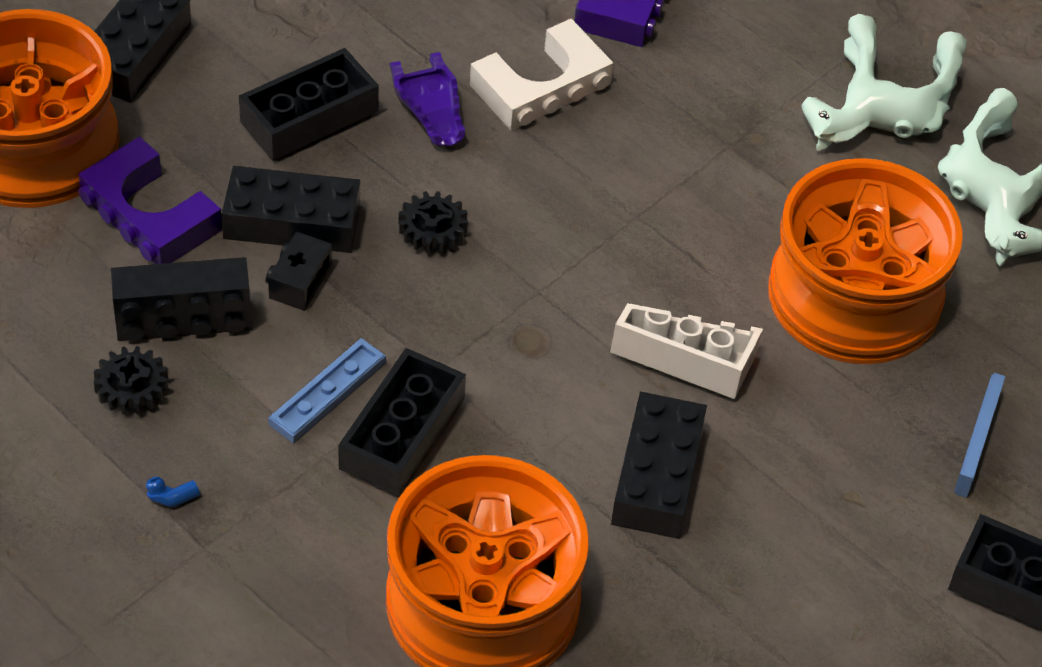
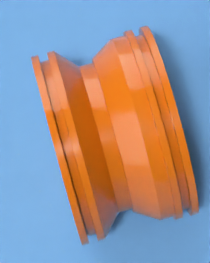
M17 9L0 12V205L16 208H37L63 203L80 196L78 192L80 188L78 174L119 149L118 120L114 107L110 102L113 89V74L109 52L102 39L90 27L70 16L40 9Z
M867 158L844 159L822 165L807 173L794 185L785 201L780 223L781 244L773 258L768 281L770 304L780 324L795 340L808 349L827 358L847 363H885L905 357L916 351L928 341L939 323L945 303V284L955 270L962 246V226L952 202L929 179L909 168L888 161ZM807 242L812 243V244H809V245L804 246V244L807 243Z
M494 455L468 456L444 462L423 473L405 489L393 508L388 525L387 558L389 573L386 586V610L389 625L395 639L404 652L420 667H549L562 655L570 644L578 624L581 605V582L585 572L588 553L587 525L584 515L572 494L557 479L544 470L521 460ZM424 547L433 551L436 557L435 560L417 566L420 551ZM552 559L555 572L553 579L536 569L540 562ZM437 600H459L461 612L448 608ZM506 604L526 609L518 613L500 616Z

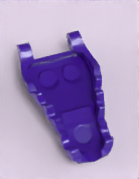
M435 52L429 55L432 68L404 74L400 61L389 63L394 91L401 102L424 125L432 142L439 147L452 146L461 142L465 137V127H463L459 117L460 105L457 95V80L446 66L441 53Z

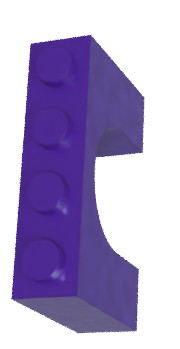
M579 0L575 10L574 22L585 33L643 47L646 37H652L656 24L654 17H660L664 0Z
M139 136L79 173L80 188L78 192L83 202L87 205H92L98 210L102 219L108 224L112 223L127 242L135 244L146 260H152L155 264L172 263L222 231L221 208L201 191L172 209L163 212H143L130 206L127 200L133 193L162 176L160 154Z

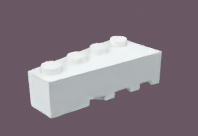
M627 303L615 325L610 352L735 399L756 357L763 329L751 327L750 331L734 328L735 323L721 321V325L701 322V317L693 315L677 318L672 317L670 311Z

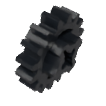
M425 191L423 192V198L419 199L413 195L411 196V204L403 203V209L399 211L398 215L399 234H404L405 243L413 241L415 250H418L421 246L425 247L426 253H430L432 248H437L439 253H443L444 246H448L453 250L455 248V241L463 242L464 233L468 231L467 210H462L461 201L452 203V195L450 194L445 198H441L440 191H436L434 196H429L428 192Z
M136 346L133 352H128L126 347H122L121 354L119 355L110 351L109 361L100 359V369H95L93 372L95 380L93 381L94 391L99 396V402L101 404L108 402L110 411L121 407L122 414L126 415L129 408H134L136 414H140L141 407L144 405L150 410L153 409V400L162 402L163 391H168L167 367H163V359L161 357L154 359L152 350L141 354L139 346Z

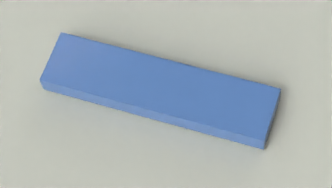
M359 339L268 418L269 425L292 443H295L386 363V355L364 339Z
M997 373L991 375L954 490L956 495L967 498L1004 383L1005 376Z

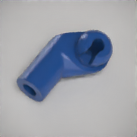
M153 477L146 483L148 498L152 502L168 507H176L200 496L198 486L194 480L175 488L166 486L165 481L161 477Z

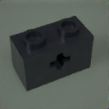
M296 231L291 241L284 243L277 264L275 266L271 265L267 271L265 283L268 284L269 299L305 311L332 266V244Z

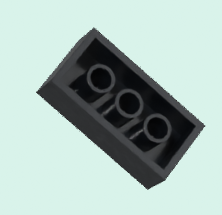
M119 0L94 31L102 39L110 55L113 74L111 96L129 103L134 100L192 25L190 0Z
M343 48L239 95L240 122L269 157L275 160L378 112L379 85L350 52Z
M233 165L222 209L223 239L283 246L285 242L289 243L297 231L331 243L332 251L351 253L360 210L361 180Z
M246 257L111 268L112 299L118 341H137L140 339L172 338L175 336L206 335L223 332L236 333L252 330L250 287Z
M405 348L339 443V469L400 497L465 399L466 374Z
M640 391L614 500L611 525L680 539L707 405Z
M980 514L956 565L948 590L1042 630V539Z

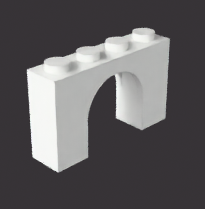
M572 19L546 30L545 52L564 72L563 75L554 80L536 82L524 79L517 75L497 53L471 63L470 86L510 131L520 126L528 125L535 119L551 114L557 109L572 102H577L597 90H603L611 84L613 62Z

